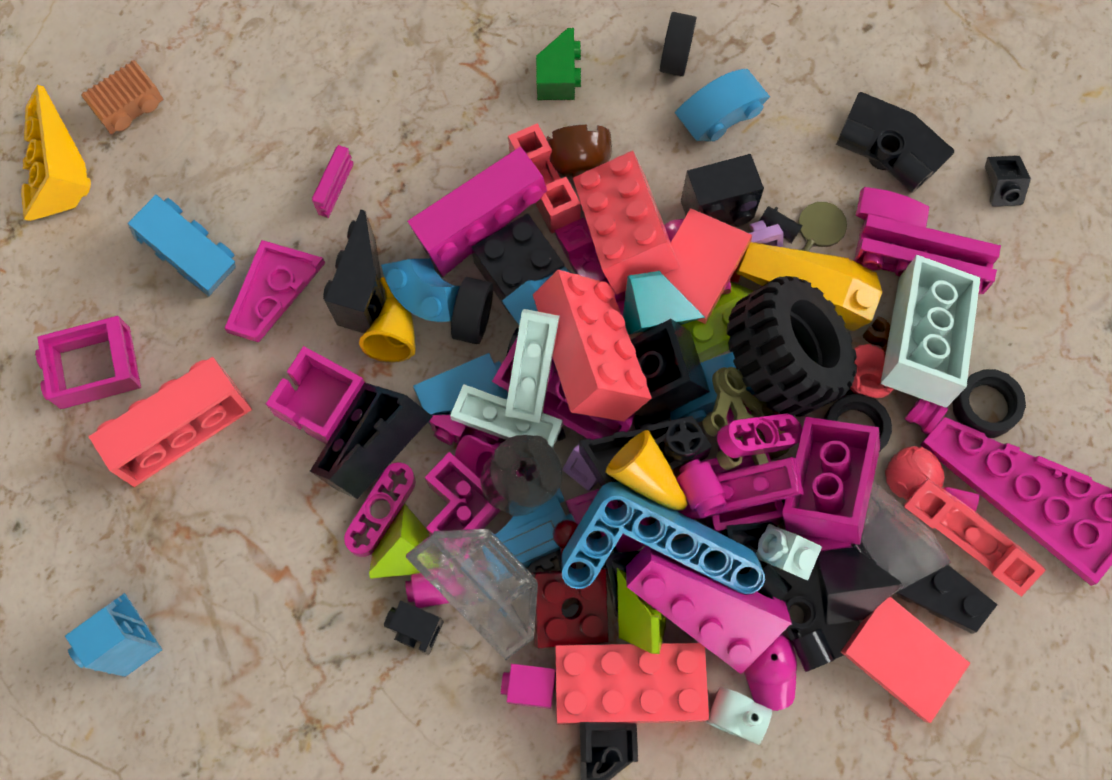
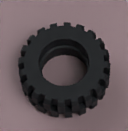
M777 277L740 299L735 307H733L729 316L727 335L730 336L728 347L729 351L733 352L735 358L733 363L736 370H740L743 375V382L747 387L752 388L754 391L753 395L759 401L766 402L767 407L772 411L801 417L846 395L855 380L857 365L854 364V361L857 357L855 349H852L851 343L853 340L850 332L846 331L844 326L846 323L842 316H839L835 311L833 303L825 299L824 293L821 290L811 287L810 282L798 277Z

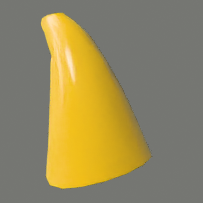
M381 277L380 281L385 289L386 301L378 318L360 337L359 345L362 351L372 359L382 362H401L415 355L412 313L398 302L390 291L385 277Z
M645 430L632 438L608 464L605 471L608 475L640 495L671 510H683L687 507L686 496L649 430Z

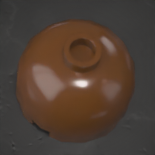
M587 124L566 126L553 131V138L549 136L546 138L552 149L550 162L557 172L566 177H576L608 162L611 158V132L603 126L597 125V131H588Z

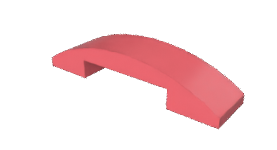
M926 479L904 504L907 510L932 529L936 528L987 567L993 576L1021 597L1046 571L1039 562L1004 533L929 479Z

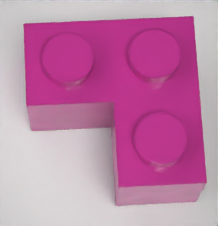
M448 452L425 477L429 488L447 503V506L432 520L426 529L435 541L457 559L504 508L502 498L453 454Z

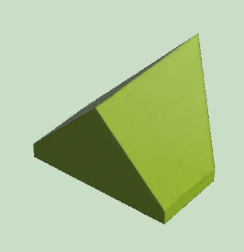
M406 504L403 505L372 553L369 569L370 579L442 570V546L430 536L426 527Z
M617 567L619 639L652 654H659L666 630V617L627 588L626 572Z

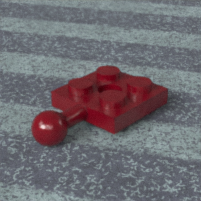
M572 520L560 521L553 530V539L561 547V556L578 526ZM562 560L561 570L532 572L534 646L536 648L609 642L605 568H601L591 585L584 589L571 588L564 582L562 578ZM576 562L570 565L574 569H576ZM568 598H576L579 604L577 613L571 617H564L561 610L563 602Z

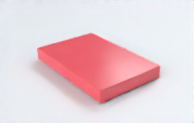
M690 208L671 242L680 267L663 275L703 314L705 318L698 319V321L706 324L748 248L752 235Z
M892 597L887 598L862 620L841 650L843 655L927 723L932 722L970 665V662Z

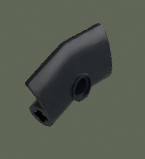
M863 92L858 93L836 143L840 147L869 158V162L875 168L889 171L911 193H914L955 152L949 144L912 112ZM883 147L889 149L891 152L884 150Z
M767 563L762 568L765 574V581L758 590V593L771 599L775 597L784 601L788 612H790L792 605L799 606L804 612V620L801 624L796 623L790 617L792 624L786 629L804 671L808 672L844 656L841 650L858 628L860 622L858 620L825 624L817 563H815L808 580Z

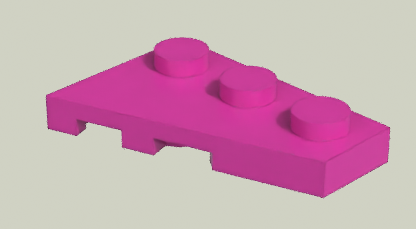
M261 240L224 329L229 334L260 342L325 265L324 258Z

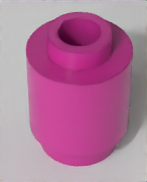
M697 459L688 462L679 469L681 474L676 480L685 494L692 511H697L700 518L710 516L727 505L724 499L726 493L709 462L700 463Z
M442 567V570L411 574V580L405 581L408 602H415L417 608L451 603V599L460 598L455 569L447 570L446 567Z

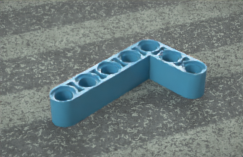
M609 482L601 487L561 556L562 578L568 586L575 589H584L591 585L622 534L743 594L757 592L765 581L764 571L753 550L675 510L668 509L640 495L620 482ZM612 500L624 502L622 507L618 509H611L606 506ZM645 517L657 519L651 525L645 526L639 523ZM594 531L605 533L600 539H592L588 536ZM678 534L689 535L682 542L672 540ZM710 551H721V553L714 558L705 557V555ZM575 562L586 564L582 569H574L570 565ZM744 567H752V570L746 574L738 573Z

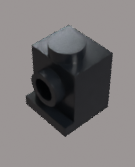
M400 600L398 607H392L388 612L384 627L397 633L394 640L412 648L418 642L420 643L419 650L430 655L444 621L441 617Z

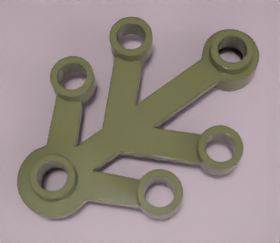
M723 367L713 374L712 382L717 398L713 412L703 419V427L711 436H717L718 431L728 424L726 416L729 407L733 412L734 420L775 415V411L769 409L766 402L759 401L746 390L747 386L742 380L743 375L735 367ZM745 406L751 409V415L747 413ZM756 428L759 438L766 443L763 433ZM743 436L735 438L736 440H741V442L744 441ZM789 449L770 452L769 455L773 458H778L786 454ZM722 450L717 453L718 463L725 470H731L742 463V457L731 458ZM765 453L751 455L755 466L769 463Z

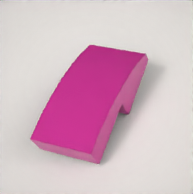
M864 187L860 190L856 216L865 220L868 214L927 227L930 207L895 192Z
M433 415L429 421L432 430L435 432L434 437L448 445H452L453 442L458 444L465 435L474 436L488 444H503L505 440L453 421L450 415Z

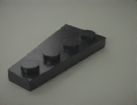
M882 511L875 516L862 532L860 545H852L857 551L903 583L894 592L897 597L909 603L913 602L927 609L929 613L969 633H976L998 605Z

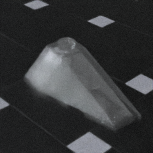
M873 480L860 545H855L860 553L903 583L893 593L895 594L952 562L932 530Z

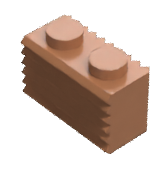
M131 60L130 64H126L125 67H120L119 71L110 74L108 78L99 81L98 85H93L92 88H88L87 92H83L81 95L110 134L127 129L134 119L143 113L154 111L158 104L164 100L157 87L135 60Z

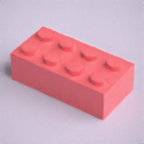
M633 150L573 177L602 271L616 295L626 291L628 275L655 271L665 274L680 267L646 176Z
M557 270L533 294V298L538 312L560 316L553 360L570 412L624 422L652 398L646 384V377L642 373L636 357L635 347L628 335L625 320L617 305L614 290L610 283Z
M211 357L208 360H201L195 363L189 372L182 377L164 383L159 388V391L149 398L136 401L123 415L116 419L105 421L97 428L95 433L88 437L109 471L133 487H136L250 412L252 408L231 377L215 358Z
M663 643L660 653L652 654L632 644L556 646L557 725L580 724V722L673 723L708 721L705 647L701 643Z

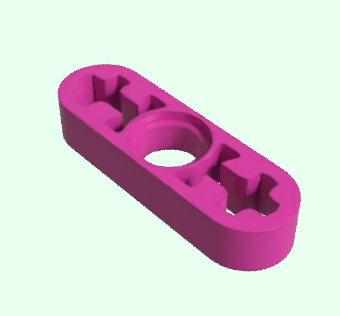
M791 414L734 420L722 427L717 433V441L720 449L727 456L738 458L787 450L800 442L803 429L800 422ZM756 428L763 433L766 443L759 438ZM780 429V431H785V433L779 435L778 430ZM743 436L744 441L741 442V440H736L735 438Z
M397 462L389 465L384 470L348 527L344 536V542L354 555L366 557L374 552L415 487L416 479L408 465ZM404 472L407 483L396 486L393 493L398 499L394 501L390 495L381 491L383 488H386L390 493L394 486L391 477L393 475L399 476ZM380 500L387 501L390 504L389 514L382 519L374 518L371 515L372 505ZM365 518L373 525L380 527L378 531H375L372 527L370 528L366 536L370 540L367 546L361 544L358 548H355L357 542L353 539L356 534L363 535L368 528L367 524L363 523Z

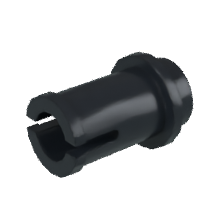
M768 206L759 221L763 220L766 227L779 224L784 232L783 238L792 244L803 225L778 212L779 208L777 206L774 209Z

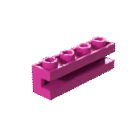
M868 214L860 230L854 261L870 270L882 269L894 272L900 277L914 257L919 255L980 277L978 294H984L995 282L997 269H993V264L999 258L1001 245Z

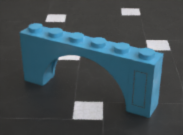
M490 353L413 385L422 408L432 416L451 415L463 384L506 400L508 398L507 390L492 382L501 363L500 361L494 363ZM513 442L510 443L517 451L524 465L525 485L521 502L506 526L494 536L482 542L498 580L529 567L534 561L561 549L553 539L554 527L562 520H572L575 522L571 513L566 516L560 503L565 500L557 482L552 484L549 482L545 472L549 471L550 468L544 454L536 453L535 450Z

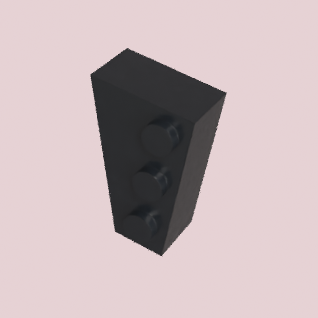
M365 382L310 472L337 491L358 499L433 416L407 395Z
M689 416V417H685V418H680V419H690V420L696 422L695 419L693 418V416ZM676 420L648 425L647 428L630 432H616L611 436L591 440L589 438L579 441V452L601 487L609 482H619L605 472L613 457L632 438L645 430H649L670 465L674 476L681 474L679 469L688 463L671 459L664 448L666 432L669 426ZM704 433L700 451L693 460L698 459L702 461L710 453L712 445ZM621 500L610 501L615 509L622 507L624 504Z

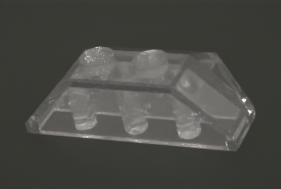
M490 529L434 531L406 554V558L505 660L534 639L538 580Z

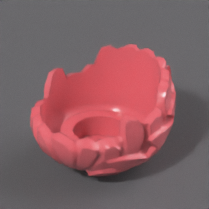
M871 344L856 346L854 349L857 358L854 364L857 365V372L850 390L855 394H863L874 399L888 396L894 389L880 384L885 360L884 350Z
M917 446L906 447L897 452L891 458V461L888 462L885 471L886 482L894 494L904 498L906 501L926 479L931 480L941 488L945 479L944 471L938 458L931 451Z

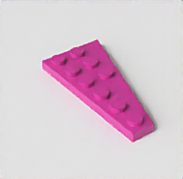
M944 417L920 444L921 447L931 451L944 466L1090 586L1097 584L1112 566L1111 488L1093 481L1092 477L1041 456L1034 457L1024 453L1017 446L1009 443L1003 444L985 436V433L947 417Z

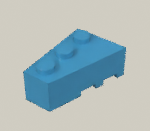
M155 194L128 222L134 239L140 244L145 242L156 252L155 255L162 261L166 260L178 270L177 272L207 296H210L236 268L235 261L232 259L235 256L234 253L223 243L219 242L215 245L206 237L209 234L208 231L197 221L193 220L189 223L180 215L183 212L182 209L171 199L166 198L162 200Z
M125 593L65 635V638L71 645L68 653L80 668L85 667L94 671H102L124 677L163 650Z

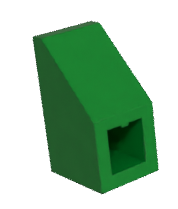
M567 28L536 55L537 100H575V87H581V68H575V60H581V41H574V28Z

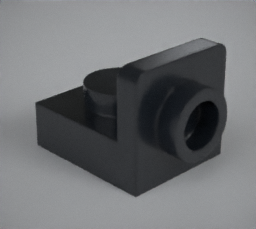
M1020 155L987 157L985 169L993 185L990 197L991 205H1022L1025 201L1031 177Z

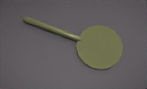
M815 202L808 205L801 212L798 223L803 225L800 233L808 241L802 251L809 252L813 245L830 247L837 244L844 237L847 230V219L843 211L836 205L828 202Z

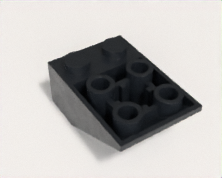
M360 210L357 220H352L349 225L347 245L345 250H340L335 263L337 270L333 280H329L326 283L323 299L338 326L365 333L375 319L378 318L385 299L383 285L380 281L381 272L376 239L366 211Z

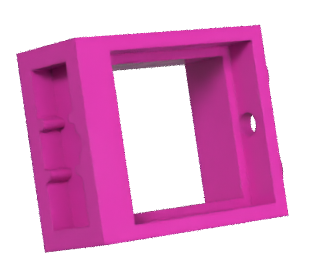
M119 316L37 336L39 349L36 350L35 355L44 376V380L40 383L41 391L44 398L58 408L65 409L141 388L131 330ZM109 341L115 377L66 389L60 353Z

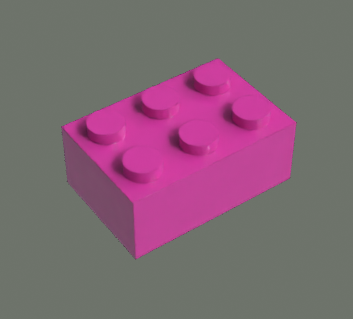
M805 417L796 454V462L804 495L785 500L782 514L786 531L860 545L880 451L879 427Z

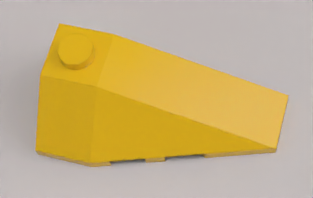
M37 84L25 107L24 140L29 142L26 156L23 158V169L29 170L28 184L24 183L22 185L21 198L24 220L28 221L76 208L81 198L88 195L91 186V180L87 177L86 166L46 89L44 86Z
M750 242L736 272L761 286L777 277L785 276L798 277L810 282L811 287L821 290L824 293L825 299L833 303L835 311L839 316H842L846 323L844 324L845 328L852 332L872 322L882 295V288L877 273L849 258Z

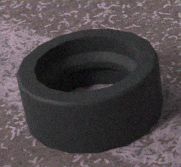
M677 12L671 13L661 57L660 72L684 76L693 39L696 16Z
M470 277L464 278L453 310L451 323L452 339L480 344L486 331L492 306L494 289L492 282Z
M983 369L971 374L967 379V387L952 401L953 413L957 421L985 433V436L988 438L998 437L1011 430L1023 418L1026 408L1025 394L1020 384L1009 374L996 369ZM987 385L995 388L1004 396L1008 406V413L1003 420L991 423L981 419L974 413L969 401L970 393L974 388Z
M850 394L838 399L829 408L824 419L837 421L838 417L848 410H858L865 413L872 419L875 427H879L881 451L888 444L892 434L891 418L886 408L876 399L863 394Z

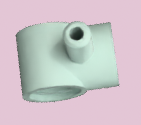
M719 687L709 713V720L706 723L726 733L759 745L769 726L772 709L760 705L738 692Z

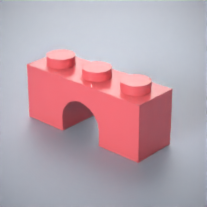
M538 123L509 135V153L521 146L544 178L547 192L535 204L550 233L552 234L555 230L579 220L581 203L567 177L560 178L550 162L552 149Z

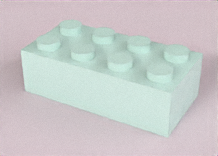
M919 255L914 257L899 277L880 384L945 408L967 387L980 277Z

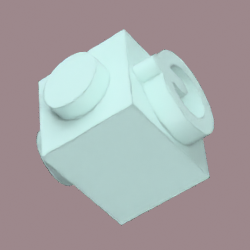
M768 524L766 531L759 539L756 555L759 560L808 580L822 546L799 535Z

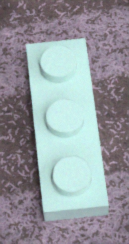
M527 309L522 311L505 416L540 423L560 316Z
M463 384L451 412V420L540 453L551 455L563 425V420L544 413L540 423L505 416L506 399Z

